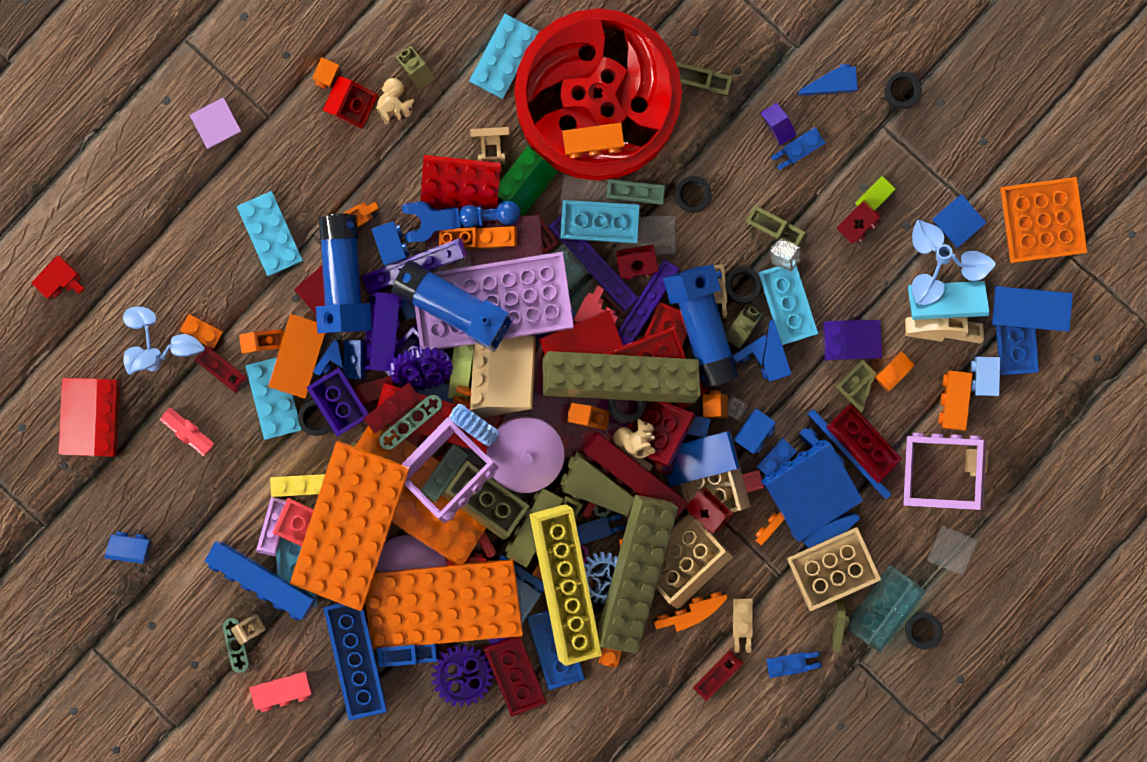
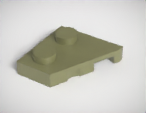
M861 359L835 387L862 413L876 372Z
M837 600V614L834 620L832 645L833 651L841 652V646L846 643L844 628H848L849 617L845 615L844 600Z

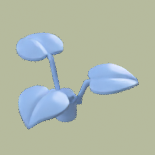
M917 220L912 233L913 245L922 254H928L932 250L936 252V260L938 262L933 277L928 274H921L912 282V294L918 305H929L941 298L944 292V284L935 279L941 264H947L951 259L958 266L962 267V275L970 281H979L985 278L995 267L996 263L990 257L978 251L963 253L961 256L962 263H960L955 254H952L951 247L945 244L942 245L944 242L942 230L933 224Z
M131 307L123 315V321L126 326L133 329L145 328L147 340L146 350L135 346L125 351L124 366L129 375L146 369L158 371L161 368V360H165V356L170 349L173 355L179 357L196 355L205 350L203 345L193 336L179 334L172 337L171 344L161 354L158 349L151 348L148 325L155 324V314L145 307Z

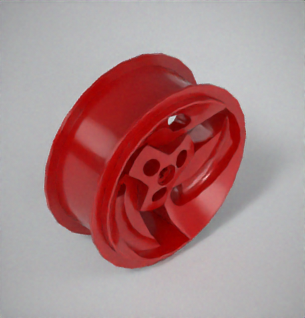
M597 8L576 11L558 18L537 34L525 50L517 69L514 94L519 124L526 140L534 151L560 172L579 179L601 181L620 178L635 172L657 156L668 142L676 124L680 110L682 89L679 69L673 54L656 31L640 19L621 11ZM603 30L614 31L624 35L628 48L627 70L617 61L603 57L605 43ZM591 46L595 50V57L591 61L580 59L578 53L581 47ZM605 73H610L613 76L611 83L603 82L602 76ZM562 82L561 101L563 108L546 114L536 123L531 112V105L544 91ZM575 90L583 91V99H574L573 92ZM594 91H602V98H594ZM643 98L647 102V109L642 113L634 112L631 109L633 99ZM606 106L613 109V114L610 117H605L602 114V109ZM563 117H572L576 121L575 129L623 123L628 118L641 129L654 134L641 147L624 142V148H620L621 152L609 153V150L601 151V155L596 156L584 153L580 158L570 159V156L565 154L563 132L559 122Z

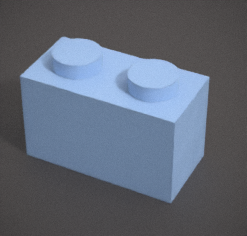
M974 357V361H971V372H974V380L971 382L973 396H999L1000 357Z

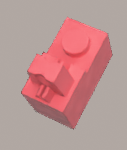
M597 286L593 294L588 293L585 296L573 321L578 323L607 310H610L614 323L618 316L615 315V310L609 307L602 308L604 300L600 297L604 288Z

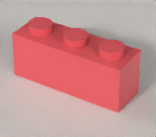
M307 671L250 687L255 710L260 709L261 712L271 710L272 705L279 704L280 707L291 704L290 701L298 699V702L308 700L309 695L313 694Z

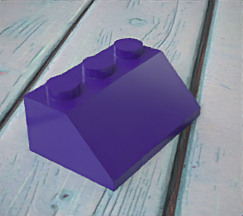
M340 368L306 387L337 437L364 422L363 418L368 415Z

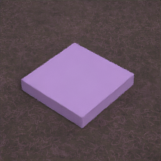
M224 97L190 114L207 149L242 132Z

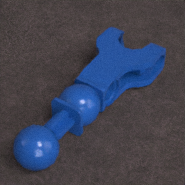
M424 201L410 202L402 205V211L405 214H415L421 221L419 229L409 231L405 235L407 242L426 241L433 232L438 230L456 229L462 226L465 228H476L478 225L483 226V221L499 220L504 225H512L520 218V209L512 201H505L495 209L482 210L481 205L476 207L469 204L461 209L460 207L434 209Z

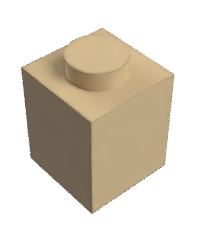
M966 449L965 472H970V476H976L977 449ZM986 450L985 473H987L988 450Z

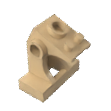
M509 127L470 129L471 139L481 138L482 154L478 155V161L501 163L500 171H502V165H505V153H501L500 137H510ZM497 145V156L486 157L485 146Z

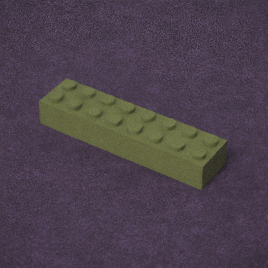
M547 351L543 358L544 396L694 404L700 397L699 360Z
M635 495L597 631L599 644L602 648L638 653L678 507L671 501Z

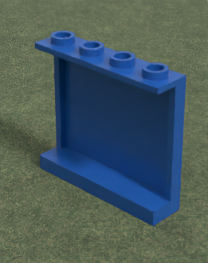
M826 440L816 442L813 448L799 453L796 459L785 462L779 470L765 475V479L761 481L768 489L791 529L792 537L798 542L863 501L831 443Z

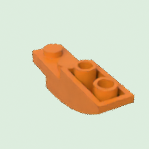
M474 227L439 230V246L461 238L465 250L517 247V227Z
M720 591L710 594L711 598L703 599V596L693 598L692 603H688L690 611L687 612L686 609L675 611L676 615L668 617V614L657 616V620L654 621L655 629L674 625L676 632L694 626L713 614L726 601L727 595L722 594Z

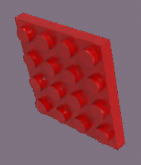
M424 155L420 201L428 203L434 209L457 207L461 209L468 204L476 207L481 205L482 210L495 209L498 205L501 163ZM496 220L483 221V226L478 225L476 228L496 227Z

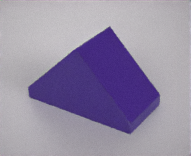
M777 103L760 113L780 146L797 136L788 116Z

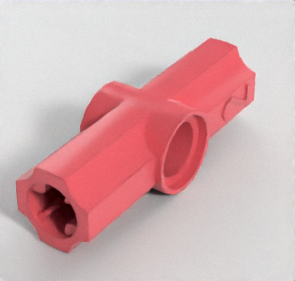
M171 407L160 418V421L174 431L180 440L192 446L204 457L215 445L213 441L200 432L196 425L188 419H184Z

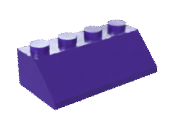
M370 293L369 303L372 330L366 331L364 370L390 372V364L394 363V358H397L394 357L395 349L398 348L399 342L398 337H396V331L400 328L398 310L400 311L402 308V299H399L394 294Z

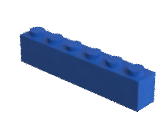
M215 541L204 561L209 564L208 568L215 572L221 571L225 574L224 577L232 582L236 580L241 583V588L249 592L251 590L256 592L258 598L263 601H271L274 603L273 607L280 611L286 610L290 613L289 616L297 621L307 619L317 601V598L299 587L291 585L289 581L222 541Z

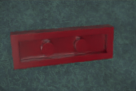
M408 382L364 417L363 420L376 434L421 397Z

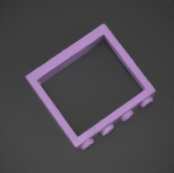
M448 417L402 464L410 468L405 486L443 523L452 520L456 512L469 502V498L474 493L482 489L483 484L492 478L499 468ZM455 432L487 464L440 511L409 479Z
M913 433V436H907L904 505L983 510L987 440H981L982 436H970V439H962V435H951V438H943V434H932V437H924V433ZM914 442L978 446L975 501L911 498Z

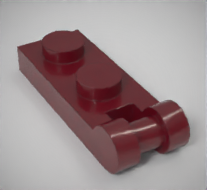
M206 345L204 352L200 353L194 361L237 394L240 390L239 387L243 382L246 383L248 378ZM233 374L237 377L234 383L229 381Z
M731 649L692 687L705 701L744 663L740 658L737 659L733 655L734 652ZM727 661L732 664L730 669L724 665Z

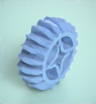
M458 404L456 408L454 407L449 416L452 422L486 446H491L499 435V431L462 404Z
M600 552L598 557L596 553H593L594 559L587 556L586 560L588 563H584L587 583L588 577L595 579V591L591 590L588 584L590 598L593 597L594 603L600 600V603L604 604L609 590L601 591L604 590L605 586L611 584L612 576L609 574V566L611 564L615 568L618 557L614 556L612 558L611 553H608L605 557L604 552ZM604 563L603 565H601L599 570L592 571L593 567H595L598 564ZM605 575L608 579L600 580L596 576Z

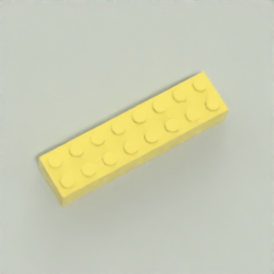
M564 504L529 514L558 660L567 666L602 656L573 508Z

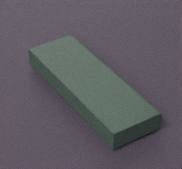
M608 179L606 199L663 205L665 185Z
M453 444L420 491L436 502L469 455Z

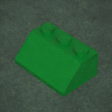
M527 146L499 182L498 198L503 202L512 201L516 203L520 209V215L524 217L558 171Z

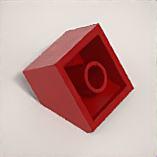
M338 76L322 111L363 129L378 94L350 79Z

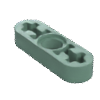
M228 618L223 623V632L231 667L235 672L242 673L249 668L246 645L243 643L240 650H233L231 642L237 639L236 637L229 639L228 635H232V631L227 629V625L230 624L229 621H232L233 624H239L240 621L236 618ZM243 651L244 655H240V659L245 661L243 669H240L239 666L236 667L235 665L238 662V657L233 658V654H239Z

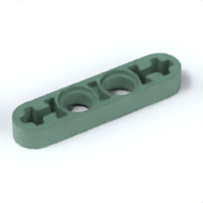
M436 395L426 397L381 435L379 440L381 447L386 450L396 447L439 411L442 406L441 399ZM429 399H437L436 405L438 407H431L428 410L431 413L427 416L426 411L420 406L424 404L427 407L430 404ZM416 410H420L424 414L423 419L419 422L415 421L412 417ZM406 423L409 426L406 434L398 432L399 424ZM394 429L401 439L397 440L395 437L392 440L393 444L391 446L388 444L385 446L383 444L385 442L384 437H391L393 433L390 431Z

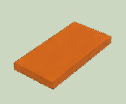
M290 314L268 388L303 399L306 398L308 391L306 387L310 385L325 333H317V322Z

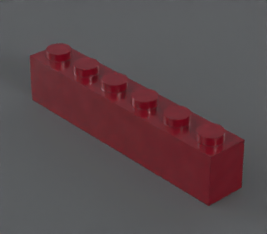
M598 431L593 434L582 448L586 453L584 457L592 463L594 461L600 464L599 468L606 474L611 472L615 475L614 479L622 486L627 484L630 487L629 491L634 495L671 501L678 507L675 520L688 505V501Z

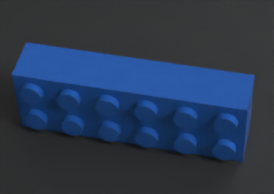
M340 603L324 606V614L349 721L387 712L388 708L365 607L362 611H358Z

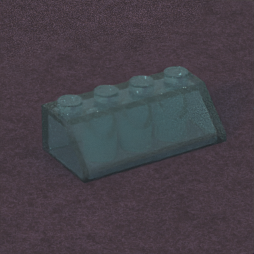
M889 565L881 576V580L875 584L849 619L847 629L881 653L926 591Z

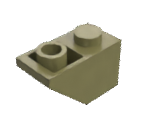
M409 46L395 56L419 90L435 80L427 65L412 46Z
M746 303L727 331V340L737 348H740L763 313L749 303Z

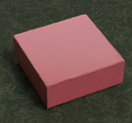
M759 470L742 474L747 493L764 488V485L761 483L762 478Z

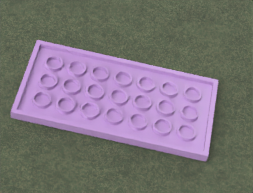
M563 252L433 272V274L483 302L487 300L509 312L514 320L502 340L574 329ZM415 306L419 342L422 349H426L429 346L430 350L437 347V350L478 344L472 341L467 334Z

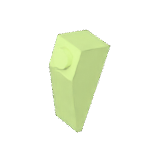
M474 344L454 347L453 370L450 376L448 398H454V396L467 398V396L457 393L456 388L460 385L469 387Z

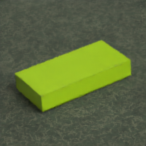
M881 176L855 204L858 206L865 199L876 210L891 195L895 188Z

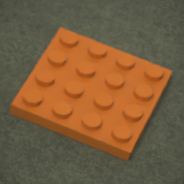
M1077 177L1000 187L1010 263L1087 253Z

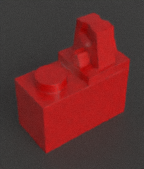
M58 255L31 282L49 300L52 298L56 299L62 293V288H66L68 291L73 288L78 294L85 290L79 283L81 280L80 275Z

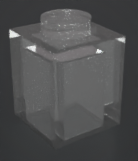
M780 238L770 249L772 264L792 272L801 260L800 247Z

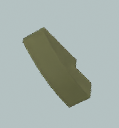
M676 62L682 85L729 97L733 81L732 76Z
M755 205L745 221L797 252L801 250L808 237L804 231Z

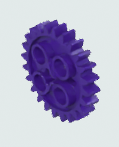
M419 346L418 350L411 348V352L405 350L404 355L398 354V358H394V363L390 364V374L392 381H395V385L399 384L400 388H402L409 382L415 391L418 388L424 391L425 387L431 389L433 385L439 387L438 383L444 384V379H450L449 375H452L453 370L452 360L448 353H444L443 350L437 351V347L430 350L429 346L426 349H422Z
M462 644L461 649L455 645L454 651L448 647L447 655L441 652L442 660L436 658L439 665L432 666L437 670L431 673L436 678L431 681L433 685H437L434 690L436 692L441 691L438 696L440 698L445 697L444 701L446 703L451 700V705L453 706L457 702L460 707H463L464 702L470 706L471 700L477 704V697L479 696L483 699L482 692H489L486 686H492L488 679L494 678L492 674H489L492 668L487 666L490 664L488 659L484 660L486 654H480L481 650L478 648L474 651L472 645L468 649L465 644ZM469 660H473V666L466 668V663ZM455 664V670L448 673V667ZM462 672L465 673V675H463V679L459 678L460 676H462ZM477 678V684L470 687V681ZM459 683L458 689L451 691L452 685Z

